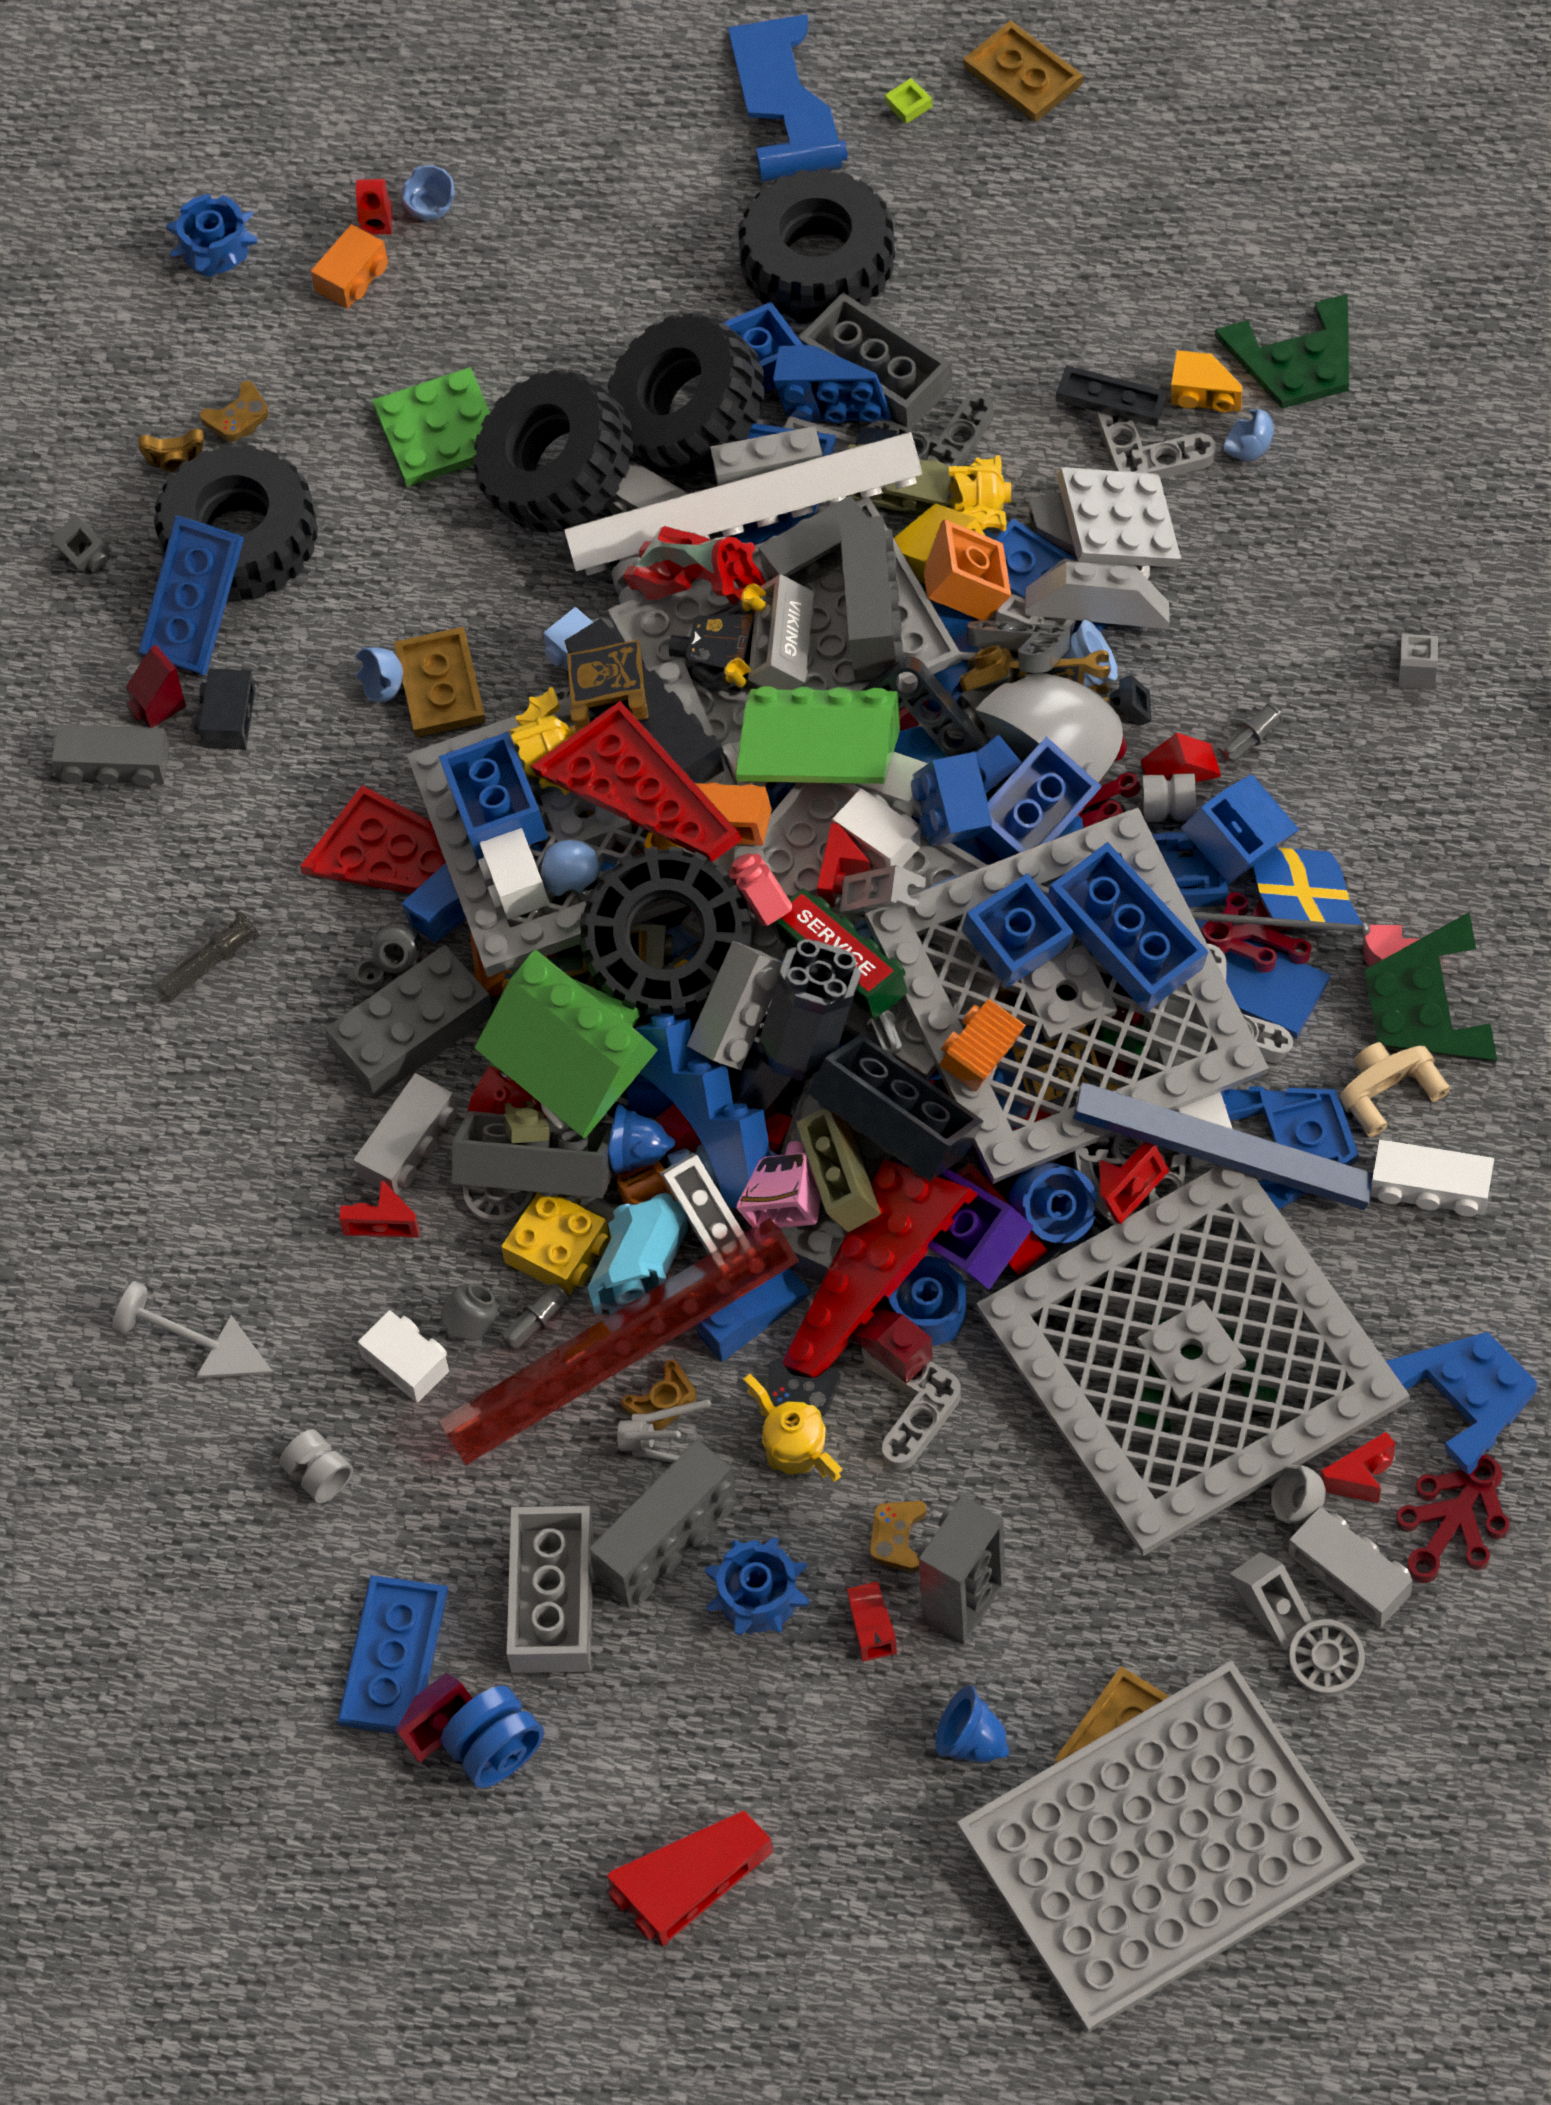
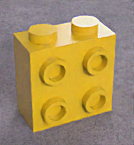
M935 503L893 538L918 582L925 584L924 569L940 523L946 519L985 536L977 518Z
M537 1192L501 1248L506 1264L549 1286L555 1283L570 1296L576 1286L581 1287L586 1282L590 1274L591 1263L596 1256L601 1257L605 1253L611 1237L609 1236L606 1219L559 1195L548 1197Z

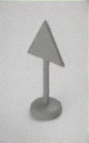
M133 1281L128 1286L118 1304L112 1322V1329L114 1331L128 1333L134 1328L139 1318H142L212 1349L198 1372L197 1378L273 1373L232 1315L217 1341L145 1310L144 1306L148 1295L147 1288L137 1281Z

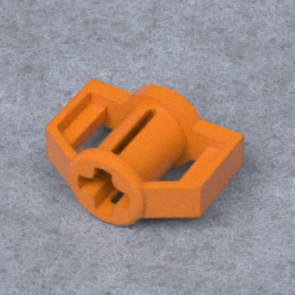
M660 1162L647 1167L635 1168L632 1172L624 1171L618 1174L616 1186L624 1204L636 1205L643 1203L661 1193L672 1195L660 1175V1172L665 1170ZM649 1168V1170H647V1171H645V1172H643V1173H641V1174H639V1175H637V1176H635V1177H633V1178H631V1179L625 1181V1179H627V1178H629V1177H631V1176H633V1175H635V1174H637V1173H639V1172H641V1171H643V1170Z

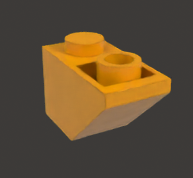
M1177 350L1171 383L1172 405H1179L1186 409L1200 407L1215 409L1219 412H1241L1243 386L1212 354Z

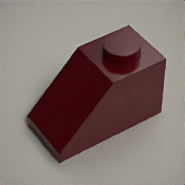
M154 645L149 649L126 685L130 700L126 703L128 710L136 721L143 719L149 728L155 727L186 707L176 668L161 649Z
M875 1308L872 1311L874 1315L867 1324L860 1323L851 1333L850 1337L907 1384L933 1359L932 1338L904 1314Z
M447 1672L414 1697L396 1728V1732L419 1763L442 1746L440 1738L444 1728L451 1718L473 1699L462 1682Z

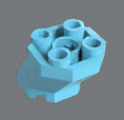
M662 1193L656 1195L650 1201L636 1205L624 1204L613 1211L614 1219L608 1223L611 1240L588 1285L594 1314L602 1315L601 1309H608L612 1317L623 1316L650 1308L655 1304L653 1296L659 1291L661 1297L668 1293L666 1274L688 1231L686 1214L678 1201L673 1200L671 1194Z

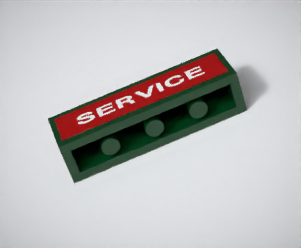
M804 888L789 899L792 904L791 911L772 923L776 938L789 949L797 947L798 942L810 939L852 953L856 958V966L861 972L853 1003L873 1020L908 993L904 980L906 972L903 966L895 958L891 957L888 959L885 957L878 945L870 937L863 938L860 936L846 917L841 916L839 918L835 915L829 904L821 896L814 897Z

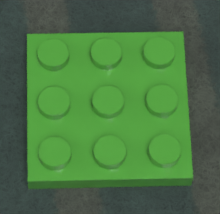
M471 367L372 400L373 408L406 487L474 465L473 455H476V437L480 435L482 430L481 424L485 416L490 414V411Z

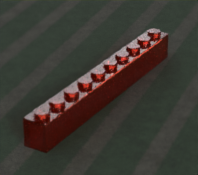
M769 1218L438 1421L462 1461L467 1465L798 1263L799 1260L782 1230Z

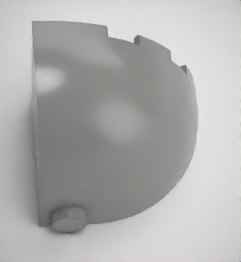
M1042 673L1024 675L1023 679L1012 684L1005 683L1001 685L975 709L993 736L1000 735L1021 762L1047 736L1097 782L1101 780L1113 764L1122 743V723L1113 708L1088 687L1060 676Z

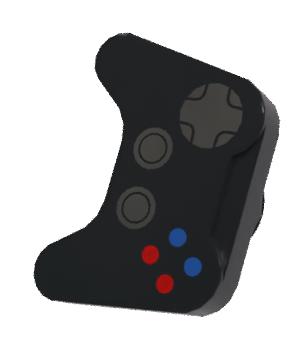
M779 1360L770 1362L769 1398L774 1407L786 1402H804L809 1406L814 1405L821 1412V1417L828 1412L840 1383V1373L836 1368H829L816 1378H807L791 1375Z

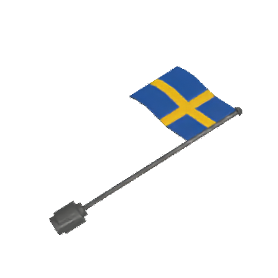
M1277 847L1252 866L1259 898L1270 918L1191 912L1194 919L1361 932L1362 936L1370 933V925L1364 921L1362 924L1352 906L1342 869L1329 851Z

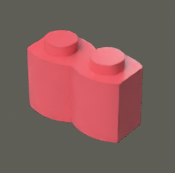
M747 853L732 863L729 876L734 884L739 887L738 889L742 893L745 902L761 925L768 926L791 911L792 904L759 854L751 855Z

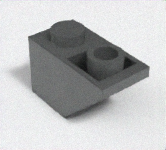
M1061 492L1029 498V520L1032 530L1077 559Z

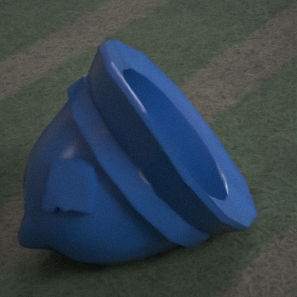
M618 1104L608 1147V1156L614 1174L618 1175L624 1171L632 1172L635 1168L647 1167L662 1160L666 1152L675 1146L674 1138L666 1134L664 1128L656 1121L638 1115L636 1111H628L621 1104Z
M963 1686L952 1697L941 1717L936 1733V1751L940 1757H951L957 1761L963 1759L974 1763H986L998 1758H1005L1009 1755V1746L1006 1742V1731L1001 1721L989 1709L987 1703L978 1697L973 1686Z

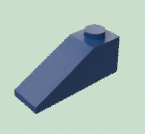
M786 1265L725 1293L695 1316L698 1336L723 1362L810 1296L811 1291Z

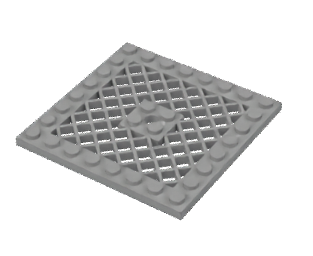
M682 657L647 669L649 672L651 670L657 672L668 693L674 691L678 695L688 715L694 713L698 717L708 737L714 735ZM571 696L558 700L560 710L553 715L566 723L568 727L575 725L570 713ZM516 716L407 754L487 977L522 965L535 949L546 957L579 945L581 939V913L584 912L585 900L590 892L587 891L588 887H585L582 893H578L575 890H567L563 893V896L568 898L563 906L551 903L556 895L545 888L550 905L531 911L527 919L517 916L507 920L502 906L495 908L488 890V886L494 885L492 879L484 880L438 756L509 732L510 729L520 726L517 724ZM514 745L517 755L519 757L518 752L520 748L519 746ZM721 755L725 771L704 784L735 785L723 755ZM519 757L521 765L523 766L525 762ZM527 778L534 798L536 799L540 794L543 806L539 804L537 806L544 826L549 821L553 832L546 830L548 838L541 840V842L547 843L542 852L531 849L534 843L529 845L540 877L545 852L554 843L560 841L576 840L588 844L596 852L599 869L604 861L616 866L620 863L619 859L629 854L635 856L639 849H645L644 843L650 831L639 827L637 832L632 834L633 830L630 824L632 822L571 792L568 795H564L560 789L551 786L542 789L539 784L540 779L533 780ZM583 811H595V813L588 818L578 817L579 814ZM616 842L628 845L623 854L611 851ZM736 844L711 862L716 866L720 865L729 874L732 863L740 856L750 853L751 855L759 854L768 866L760 845ZM598 871L596 880L594 882L598 883L600 881L599 877L602 875L603 871ZM672 899L651 902L636 914L632 925L686 907L687 905Z
M1138 807L909 896L912 899L916 898L920 902L918 906L905 907L896 903L882 906L865 914L864 919L881 953L888 959L891 957L895 958L906 972L904 980L908 993L902 998L950 1097L984 1120L972 1143L992 1184L1117 1134L1116 1132L1073 1119L1075 1107L1068 1108L1072 1097H1077L1080 1087L1077 1084L1082 1072L1102 1079L1100 1088L1105 1089L1107 1082L1122 1087L1113 1092L1175 1111L1264 1075L1269 1069ZM1106 842L1111 844L1209 951L1203 969L1182 985L1185 993L1175 990L1161 1001L1158 1009L1152 1008L1147 1013L1134 1000L1113 992L1117 982L1113 977L1107 989L1099 972L1109 976L1111 974L1093 955L1091 957L1084 945L1072 949L1076 939L1074 934L1065 951L1007 988V990L1019 994L1014 1007L994 1000L999 987L1004 989L1006 987L995 973L978 967L982 958L979 952L973 965L953 957L958 944L977 951L967 936L962 934L963 931L961 930L968 911L1027 873L1047 897L1050 888L1046 886L1054 883ZM961 920L957 932L943 927ZM927 933L924 943L922 945L918 936ZM933 935L953 942L948 955L928 948ZM930 960L944 965L939 978ZM949 967L969 975L964 988L944 981ZM974 977L994 984L989 999L1019 1021L1035 1027L1031 1040L1019 1036L1013 1046L1026 1050L1022 1063L1020 1064L1003 1057L997 1065L1017 1074L1012 1087L992 1080L997 1066L978 1091L975 1092L972 1091L971 1087H966L965 1083L960 1082L958 1078L953 1077L951 1073H948L946 1069L941 1068L939 1065L946 1054L940 1050L953 1031L959 1035L962 1033L963 1028L961 1025L966 1027V1025L961 1023L965 1015L960 1014L964 1001L983 1006L988 999L986 996L969 990ZM1062 985L1070 986L1075 990L1076 998L1071 1001H1064L1058 997L1056 988ZM946 993L960 998L955 1011ZM1024 996L1033 1014L1020 1010ZM1168 998L1188 1006L1183 1019L1164 1012ZM1115 1005L1129 1010L1124 1023L1110 1018L1116 1015L1117 1008ZM1193 1009L1202 1026L1189 1021ZM1134 1012L1154 1019L1150 1032L1129 1025ZM1159 1022L1179 1029L1175 1042L1154 1035ZM1094 1024L1090 1036L1077 1032L1079 1029ZM1100 1025L1120 1033L1115 1046L1095 1039ZM1040 1029L1047 1042L1061 1037L1056 1050L1035 1043ZM1184 1032L1204 1038L1200 1052L1180 1045ZM1125 1035L1145 1042L1140 1056L1121 1049ZM1066 1039L1086 1046L1081 1060L1061 1053ZM1210 1042L1214 1051L1205 1054ZM1150 1045L1170 1052L1166 1066L1146 1058ZM1091 1049L1111 1056L1106 1070L1086 1062ZM1031 1053L1052 1060L1047 1074L1026 1066ZM1176 1055L1189 1059V1061L1171 1068ZM1116 1058L1136 1066L1132 1079L1111 1072ZM1056 1063L1077 1070L1072 1083L1052 1076ZM1142 1068L1156 1073L1137 1081ZM1022 1076L1042 1083L1038 1097L1017 1090ZM1047 1086L1068 1093L1063 1107L1043 1100ZM994 1092L1008 1097L1004 1110H1002ZM1013 1100L1034 1107L1029 1121L1008 1113ZM1038 1110L1052 1114V1116L1034 1123ZM1010 1126L1016 1127V1128H1018V1129L1015 1130V1131H1012V1129H1011Z
M1221 1165L1127 1217L1122 1224L1117 1223L976 1303L977 1311L1142 1556L1277 1479L1286 1472L1288 1465H1301L1406 1404L1410 1398L1404 1386L1253 1175ZM1212 1221L1233 1225L1230 1239L1210 1235ZM1205 1222L1203 1233L1191 1231L1192 1228ZM1239 1227L1250 1243L1236 1240ZM1173 1240L1170 1252L1157 1249ZM1183 1240L1200 1244L1197 1257L1177 1253L1179 1241ZM1206 1246L1226 1249L1224 1263L1203 1259ZM1233 1251L1254 1255L1251 1269L1231 1265ZM1260 1257L1271 1273L1257 1270ZM1147 1258L1167 1262L1164 1276L1144 1272ZM1140 1259L1137 1270L1124 1268ZM1174 1264L1194 1268L1191 1282L1171 1278ZM1205 1270L1221 1274L1218 1287L1198 1283L1200 1271ZM1227 1276L1248 1279L1245 1293L1224 1289ZM1107 1277L1104 1289L1092 1287V1285ZM1114 1277L1134 1281L1131 1295L1111 1291ZM1254 1281L1275 1285L1272 1299L1252 1295ZM1141 1283L1161 1287L1158 1300L1139 1297ZM1281 1287L1293 1303L1278 1300ZM1168 1288L1188 1292L1185 1306L1165 1302ZM1194 1295L1215 1298L1213 1310H1210L1204 1300L1192 1306ZM1074 1296L1071 1308L1059 1305ZM1081 1296L1101 1300L1099 1312L1093 1313L1079 1310ZM1226 1300L1242 1304L1240 1316L1234 1317L1220 1314L1221 1301ZM1108 1301L1128 1305L1125 1319L1105 1315ZM1248 1306L1268 1309L1267 1322L1262 1323L1246 1319ZM1135 1307L1155 1311L1152 1325L1132 1321ZM1275 1312L1296 1315L1294 1328L1273 1325ZM1162 1313L1175 1315L1159 1325ZM1041 1315L1039 1325L1037 1326L1033 1319ZM1048 1315L1067 1318L1068 1323L1065 1332L1045 1328ZM1302 1318L1305 1319L1314 1333L1300 1331ZM1075 1320L1095 1324L1092 1338L1072 1334ZM1102 1326L1122 1330L1119 1344L1099 1340ZM1222 1326L1236 1328L1234 1341L1231 1340ZM1246 1330L1263 1334L1261 1347L1240 1344L1242 1331ZM1129 1332L1143 1334L1138 1337L1137 1341L1140 1348L1126 1346ZM1274 1336L1291 1340L1288 1354L1268 1350L1269 1337ZM1047 1340L1062 1343L1059 1357ZM1297 1341L1318 1346L1315 1359L1294 1355ZM1069 1345L1089 1349L1086 1363L1066 1359ZM1186 1345H1196L1203 1353L1199 1358L1189 1360L1183 1357L1180 1351ZM1324 1348L1336 1364L1321 1361ZM1096 1351L1116 1355L1113 1369L1093 1365ZM1123 1356L1143 1360L1140 1374L1120 1370ZM1243 1356L1258 1359L1255 1373L1241 1370L1246 1367V1360ZM1264 1360L1285 1365L1282 1379L1261 1374ZM1150 1363L1161 1379L1147 1376ZM1291 1366L1312 1370L1309 1384L1288 1380ZM1069 1371L1083 1374L1080 1388ZM1318 1372L1339 1376L1337 1389L1333 1390L1315 1386ZM1090 1375L1110 1379L1107 1393L1087 1389ZM1346 1378L1351 1386L1343 1390ZM1224 1379L1221 1392L1208 1389ZM1231 1379L1252 1384L1249 1398L1228 1393ZM1117 1381L1137 1385L1134 1399L1114 1395ZM1258 1385L1279 1389L1276 1403L1255 1399ZM1144 1387L1164 1391L1161 1405L1141 1401ZM1285 1391L1306 1395L1304 1408L1299 1409L1282 1405ZM1171 1393L1179 1405L1191 1398L1189 1410L1168 1407ZM1313 1397L1326 1399V1401L1310 1410ZM1198 1398L1219 1403L1216 1417L1195 1413ZM1089 1401L1104 1404L1101 1418ZM1225 1404L1246 1408L1243 1423L1222 1418ZM1114 1406L1131 1410L1128 1424L1107 1420L1110 1407ZM1252 1410L1273 1414L1271 1427L1265 1428L1249 1424ZM1142 1412L1158 1416L1155 1430L1134 1426L1137 1413ZM1280 1416L1293 1419L1277 1429ZM1170 1418L1184 1421L1183 1435L1162 1432L1164 1419ZM1192 1423L1213 1428L1210 1442L1189 1438ZM1219 1429L1240 1433L1237 1448L1216 1443ZM1110 1432L1125 1435L1122 1449ZM1246 1435L1260 1438L1244 1448ZM1136 1437L1152 1441L1149 1455L1128 1451L1131 1438ZM1164 1443L1178 1446L1177 1460L1173 1461L1156 1457L1158 1444ZM1186 1448L1207 1453L1204 1467L1183 1463ZM1213 1454L1228 1457L1210 1467ZM1131 1463L1146 1466L1143 1480ZM1157 1468L1173 1472L1171 1485L1165 1486L1149 1482L1152 1469ZM1180 1474L1194 1476L1177 1487ZM1152 1494L1159 1495L1160 1497L1155 1499Z

